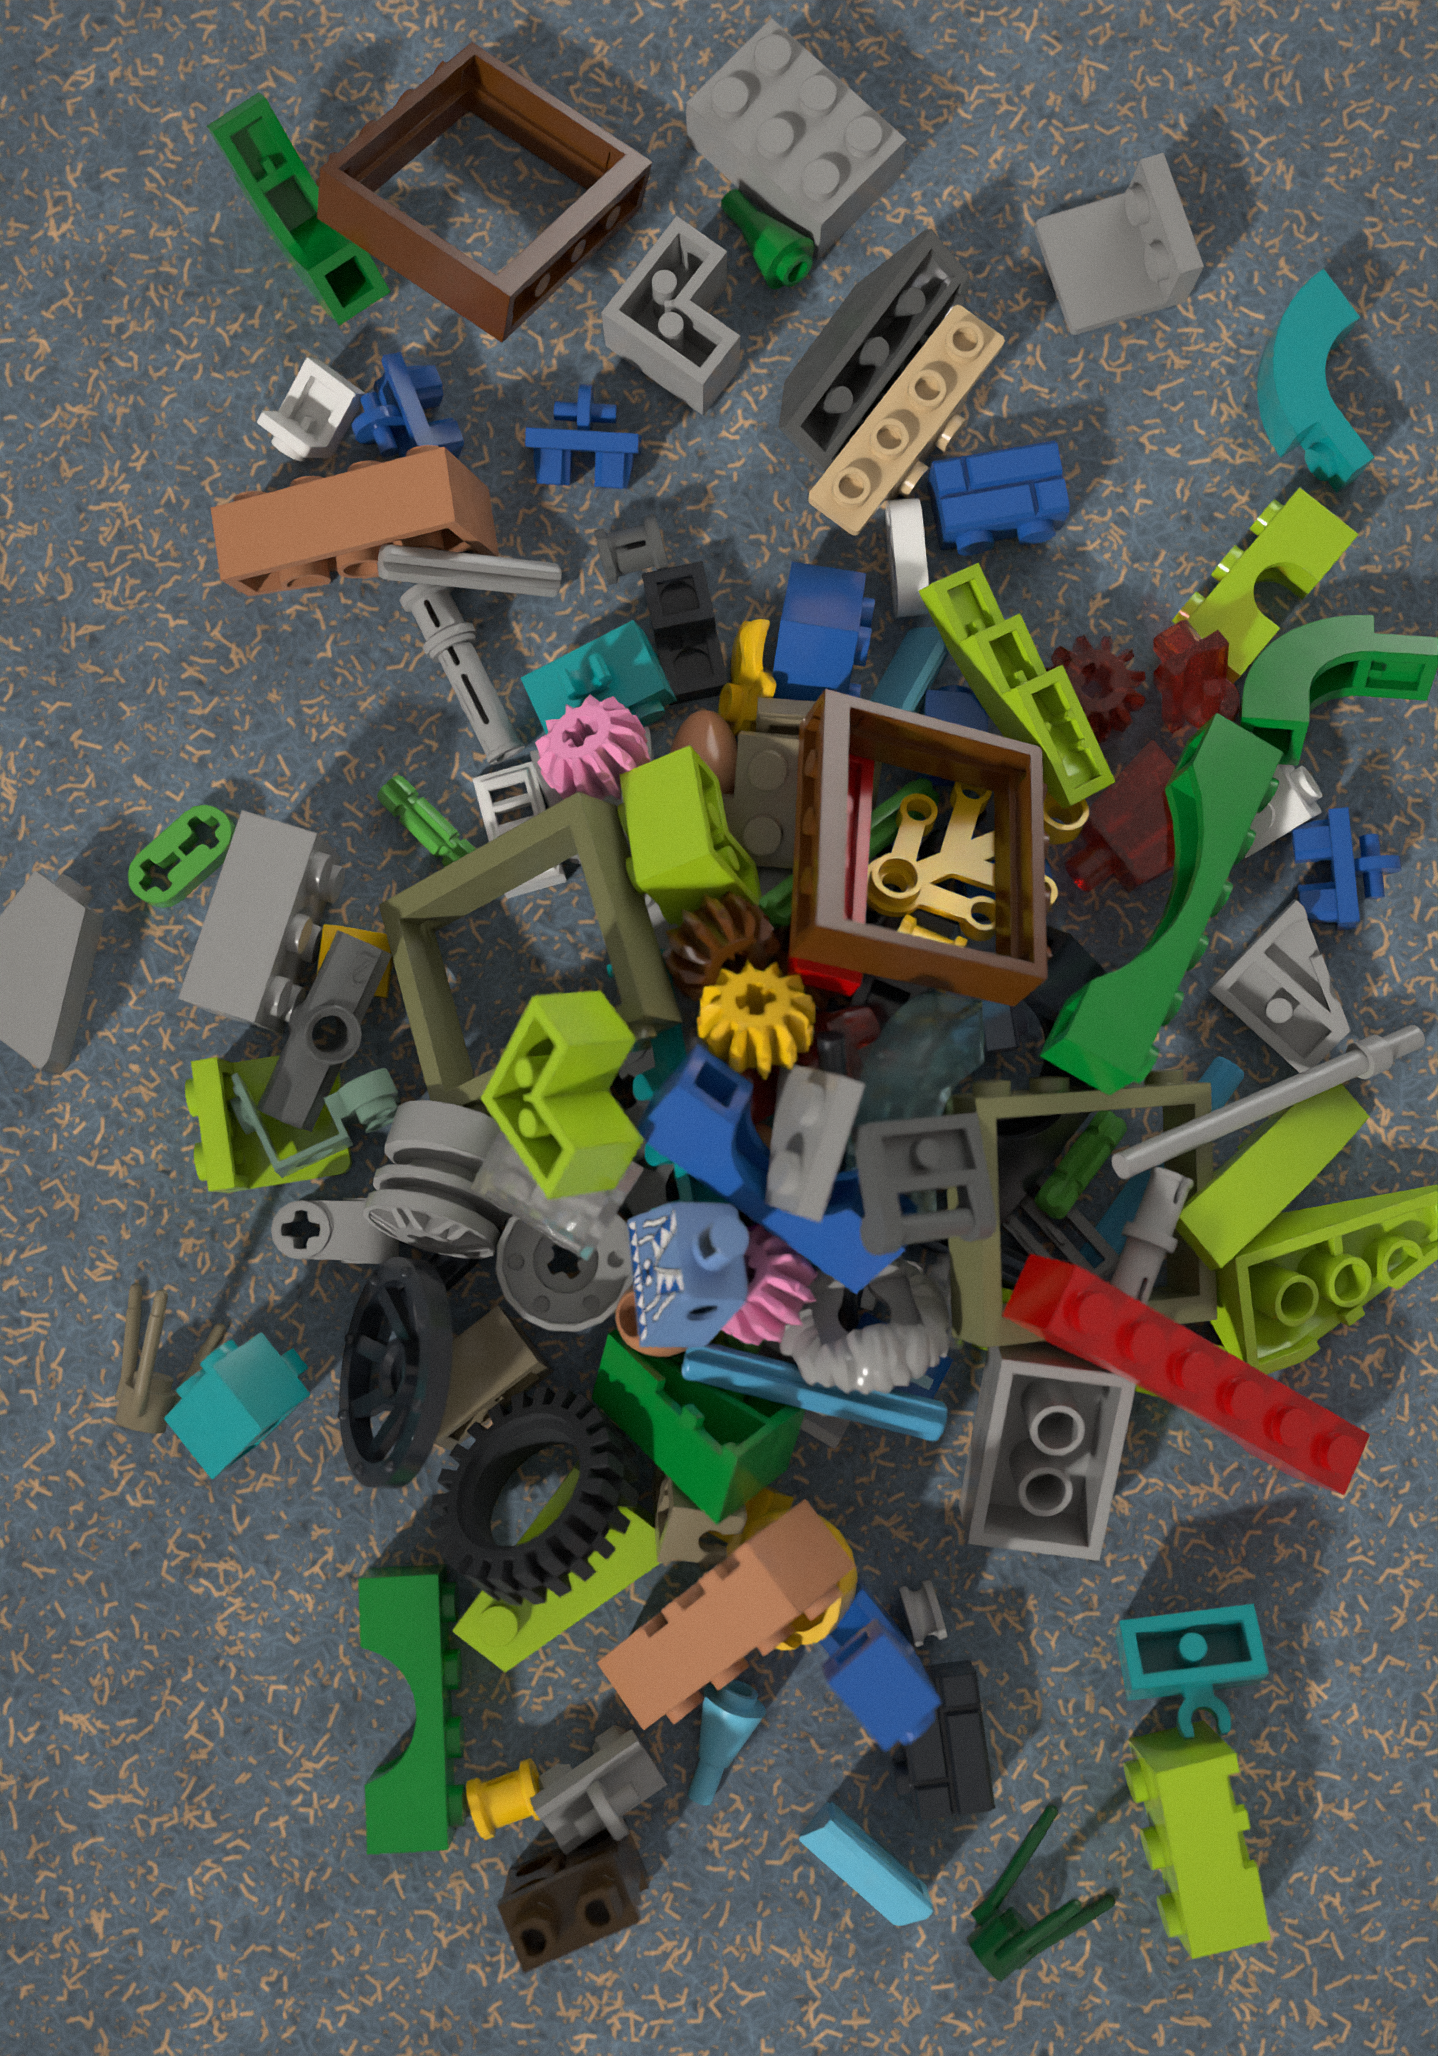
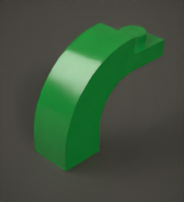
M258 92L206 126L236 175L234 177L261 222L311 294L339 326L391 292L370 254L317 218L319 188L300 159L265 96Z
M1374 615L1337 616L1297 627L1272 642L1253 663L1244 684L1236 724L1283 751L1279 765L1298 766L1309 725V712L1320 704L1332 699L1348 696L1427 701L1438 668V637L1375 633Z

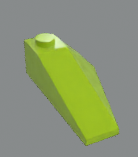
M1438 1184L1279 1213L1227 1264L1216 1270L1217 1320H1211L1210 1323L1226 1351L1265 1374L1304 1362L1320 1349L1317 1341L1340 1323L1350 1327L1365 1315L1362 1306L1389 1286L1395 1289L1401 1288L1438 1260Z

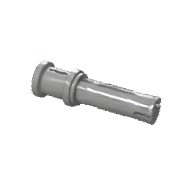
M418 583L408 589L399 601L405 612L413 613L426 639L423 649L427 657L435 663H441L460 701V705L467 715L487 756L488 763L490 765L499 764L524 750L525 746L519 740L497 691L492 685L473 647L477 642V632L472 623L464 622L451 595L454 587Z

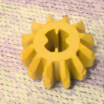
M747 960L741 974L736 975L721 969L717 979V986L704 987L703 995L700 998V1016L697 1018L698 1035L702 1038V1043L707 1044L708 1051L722 1062L730 1061V1068L737 1073L742 1074L748 1067L757 1068V1071L766 1080L771 1071V1065L776 1064L792 1071L794 1062L797 1061V1053L808 1052L813 1040L812 1023L815 1022V1005L812 1002L811 995L804 994V985L801 983L800 975L782 978V972L777 962L764 972L756 971Z

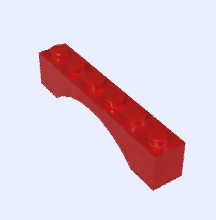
M1030 1254L1002 1314L1004 1318L1051 1344L1092 1362L1182 1408L1230 1437L1242 1446L1246 1452L1289 1476L1345 1495L1370 1437V1434L1078 1265Z

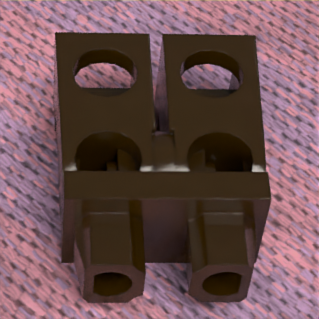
M624 1818L623 1820H624V1822H625V1824H626V1826H627V1828H628V1830H629V1827H628V1825H627V1822H626V1820H625V1818ZM607 1827L572 1850L568 1855H565L562 1849L558 1847L509 1869L502 1899H499L497 1908L523 1973H527L639 1923L641 1914L637 1906L641 1904L640 1892L649 1888L650 1879L630 1830L629 1834L616 1841Z

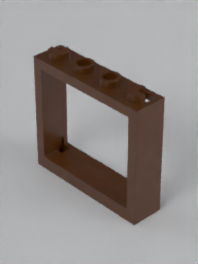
M471 42L447 63L442 60L434 73L416 89L410 88L406 90L399 98L397 104L377 121H369L362 128L358 137L339 153L333 152L329 154L328 162L320 168L319 178L316 179V184L319 187L317 218L503 343L637 214L643 204L652 161ZM469 111L587 189L578 200L497 275L374 193Z
M825 689L799 725L790 956L1015 1007L1047 979V961L1052 957L1050 948L1046 946V916L1049 911L1051 897L1049 889L1045 887V858L1049 848V835L1044 830L1043 803L1046 798L1048 784L1043 783L1042 747ZM849 754L994 791L996 954L844 919Z

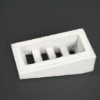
M532 761L472 778L489 842L547 810ZM522 782L526 783L528 793L493 803L491 791ZM532 805L533 816L499 825L497 815ZM562 863L504 895L508 899L567 882Z

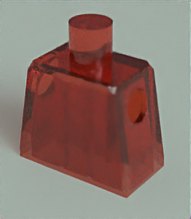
M1154 740L1149 742L1115 779V783L1111 784L1089 808L1088 819L1080 832V835L1088 845L1065 862V868L1072 880L1087 893L1112 874L1128 893H1131L1174 870L1175 842L1173 819L1165 787L1175 765Z

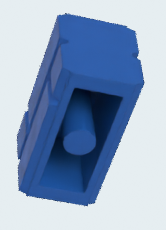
M1054 440L932 461L927 478V486L940 550L957 548L959 555L968 556L990 550L995 545L994 541L1018 537L1019 544L1034 545L1053 538L1056 535L1055 531L1062 529L1070 512V503L1065 479L1062 477L1063 469L1057 442Z

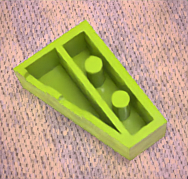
M579 1460L515 1546L525 1543L542 1533L560 1515L571 1499L580 1474ZM638 1503L636 1507H619L618 1510L628 1517L631 1523L625 1535L611 1529L605 1538L617 1549L608 1561L596 1551L588 1558L596 1573L586 1582L573 1572L569 1573L573 1591L558 1597L547 1588V1603L533 1605L524 1598L522 1606L508 1604L502 1598L498 1601L481 1590L452 1632L502 1671L507 1672L661 1563L657 1562L654 1515Z
M1204 1720L1192 1723L1194 1729L1192 1740L1184 1741L1177 1727L1129 1738L1133 1760L1123 1762L1125 1777L1132 1799L1135 1803L1144 1801L1150 1824L1149 1827L1140 1829L1141 1841L1148 1864L1152 1871L1161 1869L1167 1892L1156 1897L1164 1929L1169 1938L1178 1936L1192 1959L1271 1940L1258 1866L1254 1860H1250L1243 1834L1244 1830L1250 1829L1248 1812L1244 1804L1236 1805L1229 1779L1230 1774L1240 1772L1237 1753Z

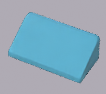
M937 627L913 628L907 632L869 701L913 713L918 712L923 703L926 689L930 690L950 654Z
M832 1801L830 1804L826 1802L800 1833L799 1840L892 1924L903 1926L928 1919L932 1914L933 1904L927 1885Z

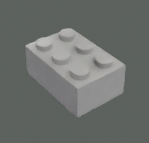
M772 18L686 102L687 142L766 214L810 238L814 243L813 256L817 260L901 176L907 139Z
M244 810L241 811L178 999L210 1013L283 1035L286 1023H289L290 1015L305 1000L306 990L304 987L299 986L306 963H315L319 957L323 929L319 924L326 902L334 904L337 901L345 879V868L339 866L341 856L318 833Z
M1046 1340L988 1347L959 1500V1509L967 1544L1100 1561L1136 1384Z

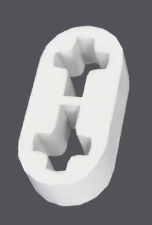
M919 498L887 500L885 516L894 615L896 618L927 615L928 610L918 592L929 585Z

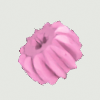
M590 694L580 707L573 708L566 704V714L560 719L547 720L548 734L535 742L539 751L540 759L537 763L542 769L540 771L541 775L550 788H555L562 799L581 792L600 800H604L609 795L621 800L619 775L651 761L646 745L648 740L644 735L646 733L638 717L632 715L629 709L620 704L614 696L599 702Z
M759 1225L753 1232L747 1231L749 1246L743 1254L748 1288L746 1303L721 1329L744 1343H752L757 1346L764 1339L782 1342L786 1324L803 1326L799 1311L803 1305L817 1301L811 1290L807 1287L819 1275L812 1267V1264L807 1261V1258Z

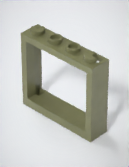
M577 792L379 904L430 1101L455 1104L493 1118L481 1097L496 1068L474 1078L435 932L576 854L579 855L623 1003L614 1008V1010L636 1038L629 1053L650 1048V1040L657 1037L656 1035L682 1023L644 895L636 891L627 873L626 858L630 857L631 853L616 805Z
M1152 1069L1144 1079V1082L1139 1084L1132 1082L1110 1096L1088 1083L1087 1086L1070 1087L1069 1076L1030 1077L1029 1089L1012 1091L1010 1080H980V1082H972V1093L944 1095L945 1116L969 1113L978 1114L997 1223L994 1234L986 1240L967 1242L959 1236L949 1238L952 1336L984 1348L1045 1341L1002 1316L1007 1303L1002 1304L996 1118L1162 1106L1164 1133L1212 1112L1211 1083L1184 1081L1183 1069ZM1213 1141L1164 1162V1169L1194 1181L1192 1188L1189 1189L1185 1203L1214 1178ZM956 1188L947 1189L948 1209H955L959 1203ZM1174 1229L1172 1238L1177 1240V1244L1173 1254L1167 1253V1285L1152 1288L1147 1301L1148 1306L1178 1324L1217 1320L1216 1270L1210 1271L1179 1232Z

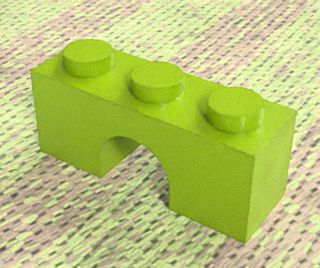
M1300 487L1284 506L1276 499L1272 500L1249 528L1258 536L1245 552L1235 545L1211 573V576L1219 582L1207 598L1196 591L1172 620L1181 629L1168 646L1225 692L1244 673L1280 629L1263 615L1257 607L1254 599V585L1260 582H1276L1285 586L1303 600L1359 535Z

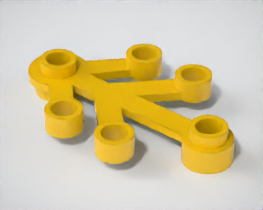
M955 782L950 794V803L953 811L940 852L920 861H916L921 839L931 832L938 815V808L936 803L924 794L914 793L906 796L901 801L896 815V825L899 830L892 852L875 859L868 865L867 904L876 912L889 917H903L906 914L910 915L917 909H921L959 922L960 929L964 935L974 941H987L996 934L994 899L987 896H976L969 899L935 886V884L953 878L995 892V864L990 863L995 860V830L971 840L978 815L985 810L992 791ZM969 789L975 791L980 798L971 799L965 796L962 790ZM1047 791L1043 803L1044 830L1049 835V844L1059 845L1068 843L1078 837L1089 816V807L1085 799L1063 809ZM918 811L925 816L926 820H914L907 812ZM1051 817L1061 820L1064 824L1055 822ZM1045 875V887L1049 889L1051 897L1049 913L1057 899L1058 889L1055 882ZM884 885H897L902 890V893L893 892ZM982 913L989 918L991 924H980L972 918L971 914Z

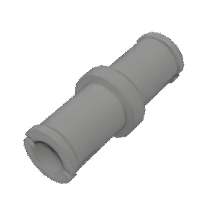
M1156 1166L1152 1167L1150 1171L1151 1176L1134 1221H1126L1121 1235L1127 1237L1110 1282L1114 1287L1147 1306L1148 1298L1165 1253L1173 1254L1177 1240L1172 1238L1189 1189L1194 1184V1181Z

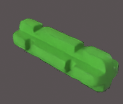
M394 776L379 790L377 797L381 804L394 817L400 815L399 821L436 858L441 856L443 858L441 863L445 867L476 850L465 838L459 839L460 834L424 797L417 798L419 793L403 776Z
M1110 1110L1097 1112L1088 1124V1127L1082 1132L1056 1167V1170L1035 1196V1204L1040 1210L1046 1212L1054 1219L1065 1217L1127 1132L1125 1121L1116 1117Z

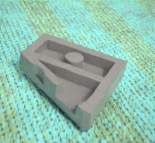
M1294 899L1217 978L1208 990L1301 1073L1315 1067L1351 1030L1342 1006L1335 994L1331 977L1310 928L1304 906Z
M793 1065L792 1071L780 1067L766 1204L797 1216L821 1222L865 1084L840 1075Z

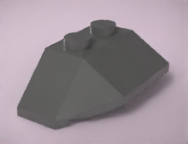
M932 229L921 232L854 286L784 382L778 428L819 471H826L951 309L955 305L964 307V295L968 294L970 274Z

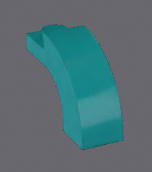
M1323 268L1311 277L1297 292L1271 333L1262 353L1258 369L1257 398L1264 429L1280 458L1301 445L1305 450V461L1311 473L1320 481H1328L1337 493L1354 482L1375 457L1338 409L1327 387L1325 368L1328 353L1343 343L1360 319V316Z

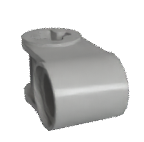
M343 1198L342 1201L300 1200L290 1202L280 1208L273 1218L271 1227L273 1242L280 1252L290 1258L340 1260V1263L381 1264L391 1257H399V1240L376 1229L363 1217V1209L367 1198ZM305 1211H308L309 1222L320 1224L319 1236L308 1238L307 1248L303 1247L302 1237L292 1235L291 1231L292 1223L303 1221Z

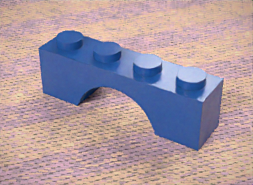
M697 1044L654 1092L635 1129L642 1139L659 1154L673 1161L706 1185L713 1193L727 1200L763 1226L767 1232L778 1237L817 1265L825 1274L832 1276L857 1294L906 1250L907 1244H903L899 1251L891 1254L876 1256L866 1251L860 1237V1226L865 1216L858 1169L836 1173L820 1223L766 1204L771 1150L759 1137L751 1119L750 1100L754 1084ZM898 1195L901 1216L917 1214L919 1206L905 1195Z
M858 1578L854 1601L836 1629L826 1638L819 1641L830 1655V1658L822 1664L830 1687L886 1752L898 1740L902 1744H908L918 1738L933 1722L935 1713L932 1710L941 1701L908 1636Z

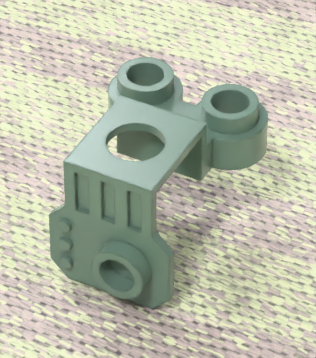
M387 1068L374 1070L357 1077L343 1085L338 1092L323 1098L340 1134L281 1160L246 1083L238 1073L231 1075L235 1085L233 1090L237 1097L231 1099L230 1102L237 1119L246 1135L254 1131L257 1132L275 1172L281 1178L353 1146L346 1130L347 1127L353 1124H362L366 1133L374 1132L392 1124L397 1108L401 1104L398 1091Z

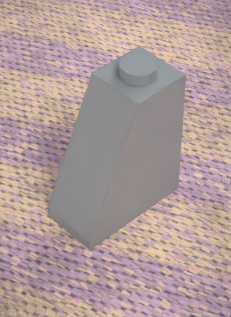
M34 871L0 915V1040L41 1071L62 1075L70 1062L104 917L88 906L94 895L67 875L62 873L55 882Z

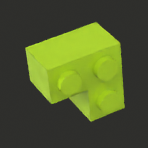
M691 745L619 775L623 803L618 805V816L625 833L629 837L632 856L626 858L628 876L639 894L647 893L659 906L663 917L670 925L677 924L680 927L684 921L681 909L690 912L696 911L700 907L704 894L719 900L721 896L730 891L735 896L742 897L744 901L758 906L762 893L756 863L729 833L719 779Z
M601 991L533 996L481 1097V1100L548 1200L615 1189L643 1142L640 1134L608 1091L636 1038Z

